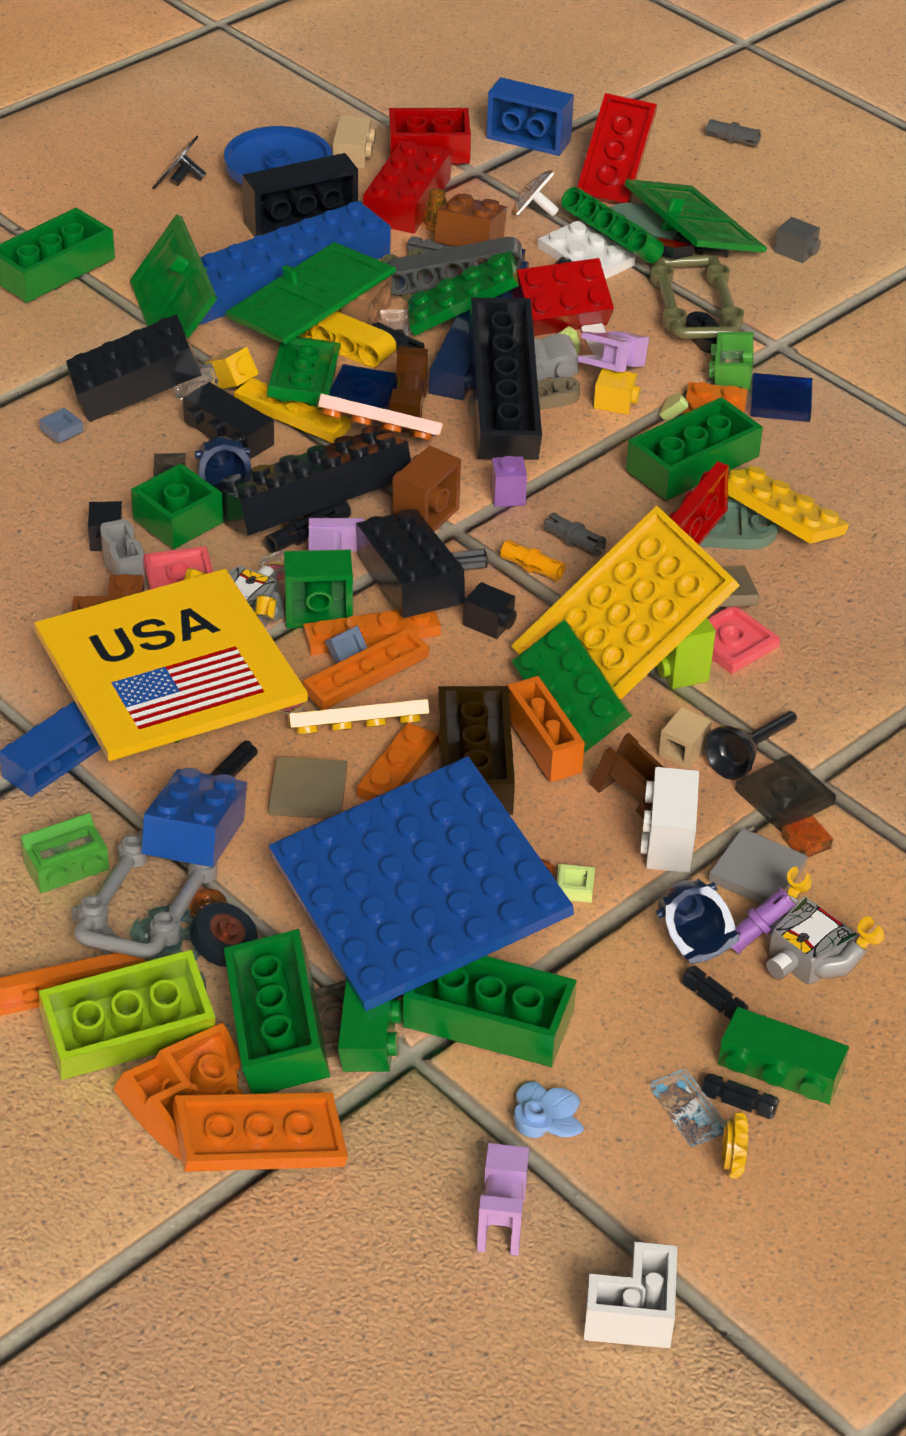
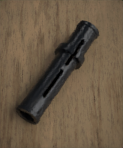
M343 501L318 510L300 520L293 519L287 522L286 527L265 536L267 549L272 554H276L293 544L300 545L304 543L306 538L309 537V527H307L309 525V518L350 517L351 508L348 502Z

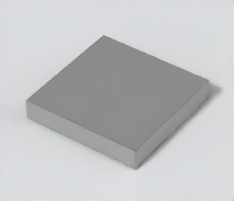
M742 828L710 871L709 882H714L716 885L762 904L779 887H782L786 893L790 888L787 880L788 871L792 867L797 866L799 869L798 877L807 864L808 856Z

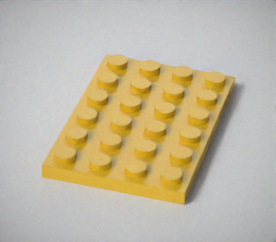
M656 505L511 646L520 655L565 619L572 626L620 699H622L740 585Z

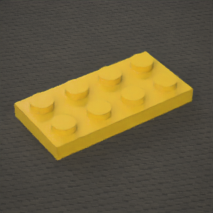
M749 466L745 469L731 470L729 472L728 495L809 544L846 534L849 523L839 518L840 515L836 511L820 507L814 503L815 500L810 496L798 494L791 490L790 485L786 482L774 480L767 476L766 471L762 468Z

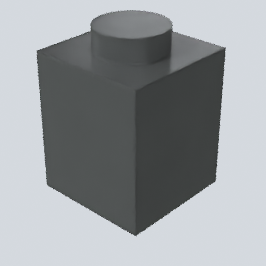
M790 217L777 228L774 252L800 263L806 262L819 251L821 240H819L820 227Z

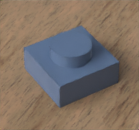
M65 408L39 419L40 430L58 444L83 432V421Z
M358 626L351 627L325 640L335 664L367 649Z

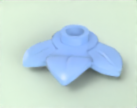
M535 1081L525 1083L517 1091L516 1101L518 1105L515 1108L513 1117L515 1127L521 1134L531 1138L542 1137L547 1131L559 1137H572L584 1131L583 1125L576 1118L572 1117L580 1105V1098L576 1093L565 1088H552L546 1091L541 1084Z

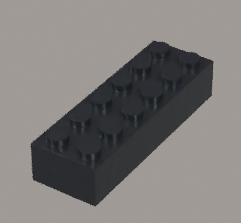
M471 297L469 336L477 459L523 456V459L539 460L542 427L531 298Z
M377 426L362 429L361 434L355 436L338 437L332 444L312 446L307 449L306 453L298 456H283L275 464L255 466L249 473L226 476L223 478V482L212 486L222 492L223 522L249 536L391 485L394 475L411 462L407 440L395 436L393 433L381 430Z

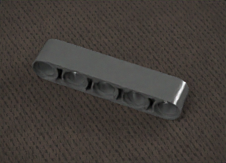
M503 237L392 259L387 263L396 268V272L391 276L400 275L402 278L392 277L391 294L402 295L432 289L440 281L446 278L452 279L462 274L470 266H479L485 263L477 262V259L488 261L491 256L497 253H505L509 250L514 254L517 269H520L522 266V245L514 237ZM450 264H456V265H458V267H456V268H451V267H448V265H450ZM421 270H429V271H431V272H429V273H422V272H420V271H421Z

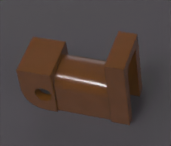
M398 347L396 389H392L390 411L422 418L424 398H426L428 349Z
M627 733L623 737L617 752L611 747L605 750L589 784L600 793L617 781L639 802L636 812L644 819V811H651L652 803H645L646 782L654 781L655 767L663 766L639 744L638 740L630 733Z

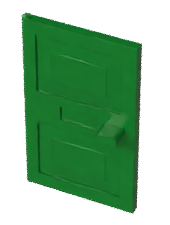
M626 179L624 185L663 218L661 229L667 231H675L676 229L696 247L762 253L767 250L764 244L692 185Z
M178 214L172 219L131 277L130 284L147 326L157 323L162 318H169L177 314L189 339L218 298L206 273L207 268L202 264L183 217Z
M333 242L294 268L288 265L283 266L282 276L225 312L226 317L286 345L394 274L396 268Z

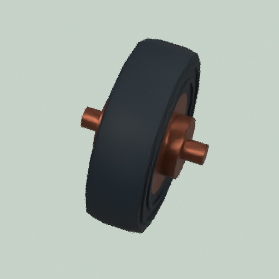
M214 902L205 905L192 920L190 928L191 942L199 955L208 962L220 967H226L224 948L258 939L256 925L249 915L239 907L228 903Z

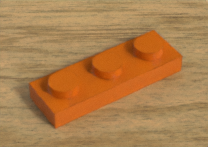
M408 722L357 785V797L369 801L407 784L438 745V734Z

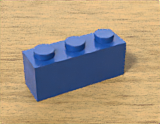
M75 701L61 708L57 713L0 750L2 777L30 797L101 749Z

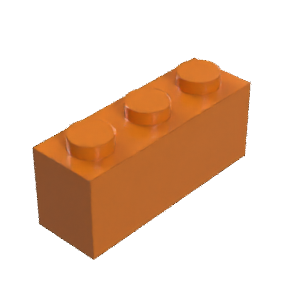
M536 676L508 684L511 724L548 780L553 782L582 773L585 742L540 677Z

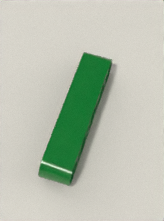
M571 187L563 194L561 200L562 207L584 223L647 263H654L661 258L664 252L663 243L645 229L578 187Z

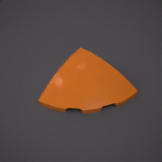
M222 1022L161 1049L154 1059L123 1072L113 1089L141 1126L160 1145L182 1161L172 1108L175 1095L242 1094L243 1090L238 1089L237 1075L241 1062L232 1037Z

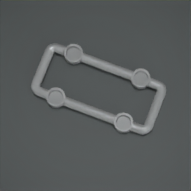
M143 830L139 831L136 835L125 836L118 846V863L97 895L83 898L78 905V924L74 930L75 939L85 946L137 958L149 959L156 957L165 946L174 945L180 940L179 921L202 883H209L216 879L218 862H216L214 867L188 863V879L168 912L157 913L150 922L149 943H141L93 932L92 930H98L107 925V906L130 870L141 867L147 862V855L142 854Z

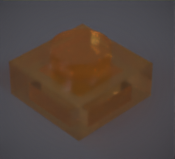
M814 816L786 825L782 829L781 837L789 847L808 857L829 850L832 847L833 838Z

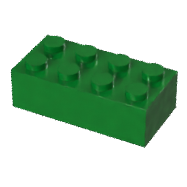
M75 207L1 243L0 286L27 303L75 278H79L81 275L97 267H101L103 264L115 259L113 229Z
M720 397L629 439L626 470L667 501L696 487L703 473L710 471L717 461L729 465L730 471L759 457L763 426L726 399Z
M299 929L224 948L241 1065L251 1093L267 1094L331 1077L310 961Z
M484 956L405 993L403 996V1027L552 1067L574 1012L577 980Z

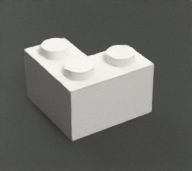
M655 767L654 781L646 782L645 803H652L651 811H644L640 854H647L646 869L690 873L696 834L699 771Z
M635 1242L631 1278L589 1274L584 1340L661 1348L671 1347L675 1321L677 1246Z

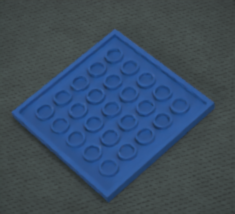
M465 757L268 845L270 855L365 1012L574 915L573 904L469 757Z

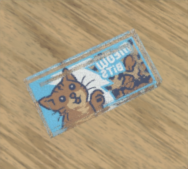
M686 1068L651 1082L652 1093L690 1147L723 1135L725 1121Z

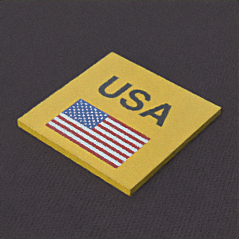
M226 568L34 622L38 638L108 761L308 701L307 690Z

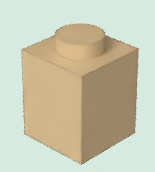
M681 707L661 731L658 756L686 769H690L705 751V742L707 735L711 731L712 720Z

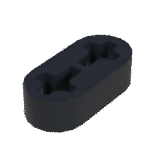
M691 312L686 317L685 327L719 326L705 312ZM717 338L692 339L697 347L705 353L711 354V344H717Z

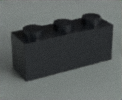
M208 382L183 397L184 422L209 438L225 436L231 437L233 440H240L244 448H250L251 454L248 455L250 459L274 445V420L213 383Z

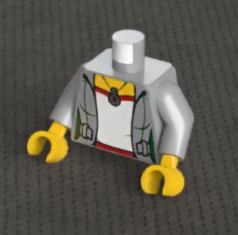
M237 566L228 572L265 628L270 619L279 621L283 618V596L278 592L277 574L271 567L262 566L256 572L242 566ZM188 568L184 580L204 575L205 573Z
M794 866L787 873V880L790 884L787 894L796 903V906L792 907L771 925L773 930L767 934L770 940L768 954L771 958L766 963L767 969L778 980L791 973L805 984H812L820 979L846 976L866 954V946L868 944L876 945L882 942L884 930L879 925L872 933L867 934L875 923L872 917L867 916L858 923L859 935L806 896L799 900L797 898L799 893H804L811 888L812 879L808 872L803 882L794 883L799 873L798 867Z

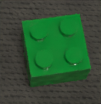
M182 463L131 489L133 519L173 550L223 523L222 492Z
M351 549L284 551L286 628H303V624L353 616Z

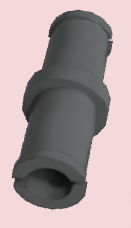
M710 119L706 128L707 136L727 139L728 143L733 144L741 142L757 146L761 138L760 129L743 127L737 122L729 124Z
M557 513L549 515V518L553 519L554 522L546 518L544 530L564 539L567 545L571 547L578 546L595 556L602 553L596 549V546L603 550L605 549L606 538L587 530L584 524L578 521L571 522Z

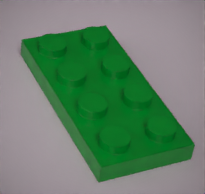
M511 250L505 253H497L479 266H470L462 274L452 279L446 278L428 291L423 290L415 293L408 300L409 328L414 336L470 310L471 297L495 298L519 286L516 259Z
M297 337L286 345L280 343L268 384L267 397H273L282 402L293 400L305 402L309 406H316L318 395L330 396L341 343Z
M565 619L512 661L524 680L536 676L540 677L585 742L584 753L632 716L572 626Z

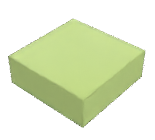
M558 864L557 883L570 901L592 903L595 867Z

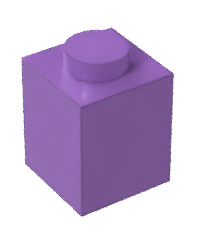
M523 456L492 458L490 488L494 507L525 505L527 472Z

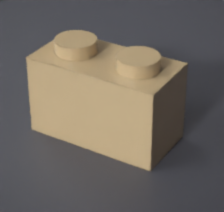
M340 115L333 140V155L346 153L357 168H365L367 158H372L373 144H375L376 128H371V117Z

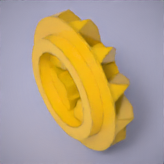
M733 1112L731 1120H726L724 1126L722 1169H727L728 1178L738 1179L745 1170L749 1124L745 1114L740 1112Z

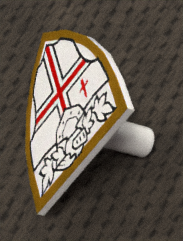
M548 170L541 173L523 188L513 208L516 215H519L531 200L551 217L558 212L559 208L540 192L542 187L555 174L553 171Z

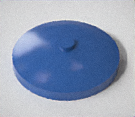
M289 126L260 127L239 134L227 144L224 151V166L227 174L237 183L243 185V174L332 156V150L322 137L308 130Z

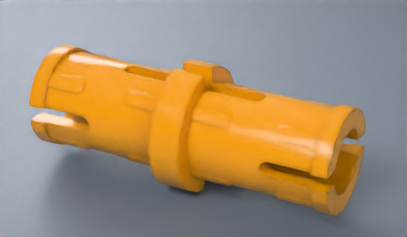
M507 539V542H504L500 550V558L518 564L528 573H539L555 582H558L564 575L566 569L564 562L542 554V551L535 547L530 549Z

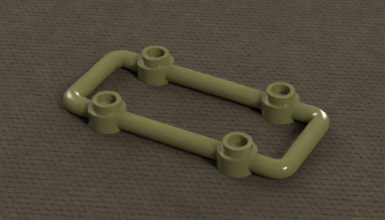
M692 255L677 259L661 256L658 261L654 262L650 281L653 283L654 288L660 289L666 308L663 313V325L666 331L674 333L675 336L682 339L717 338L718 332H741L744 311L734 306L727 285L730 272L728 266L720 264L718 258L712 255ZM708 266L706 280L709 282V286L717 288L723 307L720 315L722 326L685 327L687 313L685 310L677 308L671 287L674 270L671 267Z

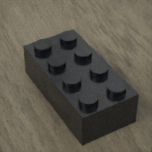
M346 153L242 175L244 223L254 237L358 201V168Z
M177 314L169 318H162L157 323L134 330L126 336L114 341L105 342L95 349L79 353L73 358L66 360L76 396L90 422L202 375L190 341Z
M405 509L397 514L384 517L374 516L366 521L356 523L358 557L403 618L464 604V568L417 509Z

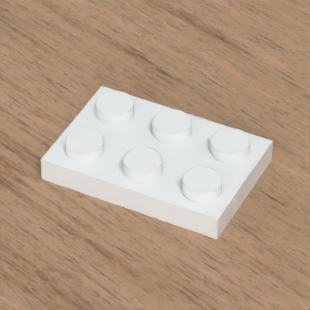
M580 220L538 238V249L555 260L565 257L566 259L570 258L573 262L600 258L606 279L635 265L636 256Z

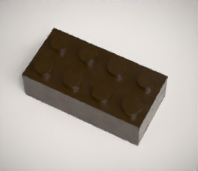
M438 686L439 768L441 769L465 757H469L509 815H513L515 778L508 686Z

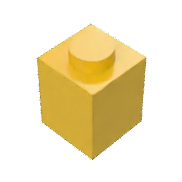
M247 346L225 350L205 362L214 384L221 389L239 386L259 374Z
M602 368L595 385L594 409L629 415L632 405L638 404L640 399L641 387L637 386L638 374Z

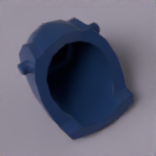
M218 436L208 442H203L199 450L195 451V458H198L197 475L209 484L214 485L223 482V478L226 476L249 473L252 469L250 458L248 457L251 454V450L249 447L244 448L240 440H233L231 437Z
M699 878L695 881L684 880L676 882L668 889L665 896L660 897L659 909L655 912L659 919L662 918L666 932L676 948L691 964L717 957L739 941V934L736 931L730 910L716 892V884L714 882L705 884Z

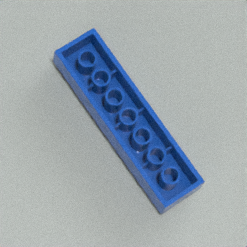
M357 201L335 210H328L318 216L303 219L301 222L287 227H280L273 232L255 236L253 239L242 243L232 244L225 249L205 254L200 259L203 266L207 268L206 273L218 299L199 325L226 316L225 312L282 276L283 266L288 265L294 268L333 242L377 260L384 255L390 254L391 226L363 203Z

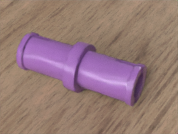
M779 887L775 893L756 909L754 907L750 908L747 911L748 916L735 926L739 934V941L732 948L738 954H741L763 932L768 934L772 931L771 925L792 907L796 906V903L790 899V896L782 887Z

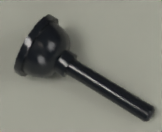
M789 710L752 732H746L741 728L726 725L713 729L707 735L705 742V753L709 764L717 774L725 779L737 780L745 777L752 770L757 753V744L794 724L797 720L795 712Z

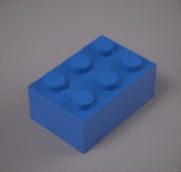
M500 77L488 91L487 139L560 156L571 142L574 94Z
M194 768L177 769L144 813L142 854L214 867L244 821L247 781L236 780L235 777L226 774L217 776L203 774Z

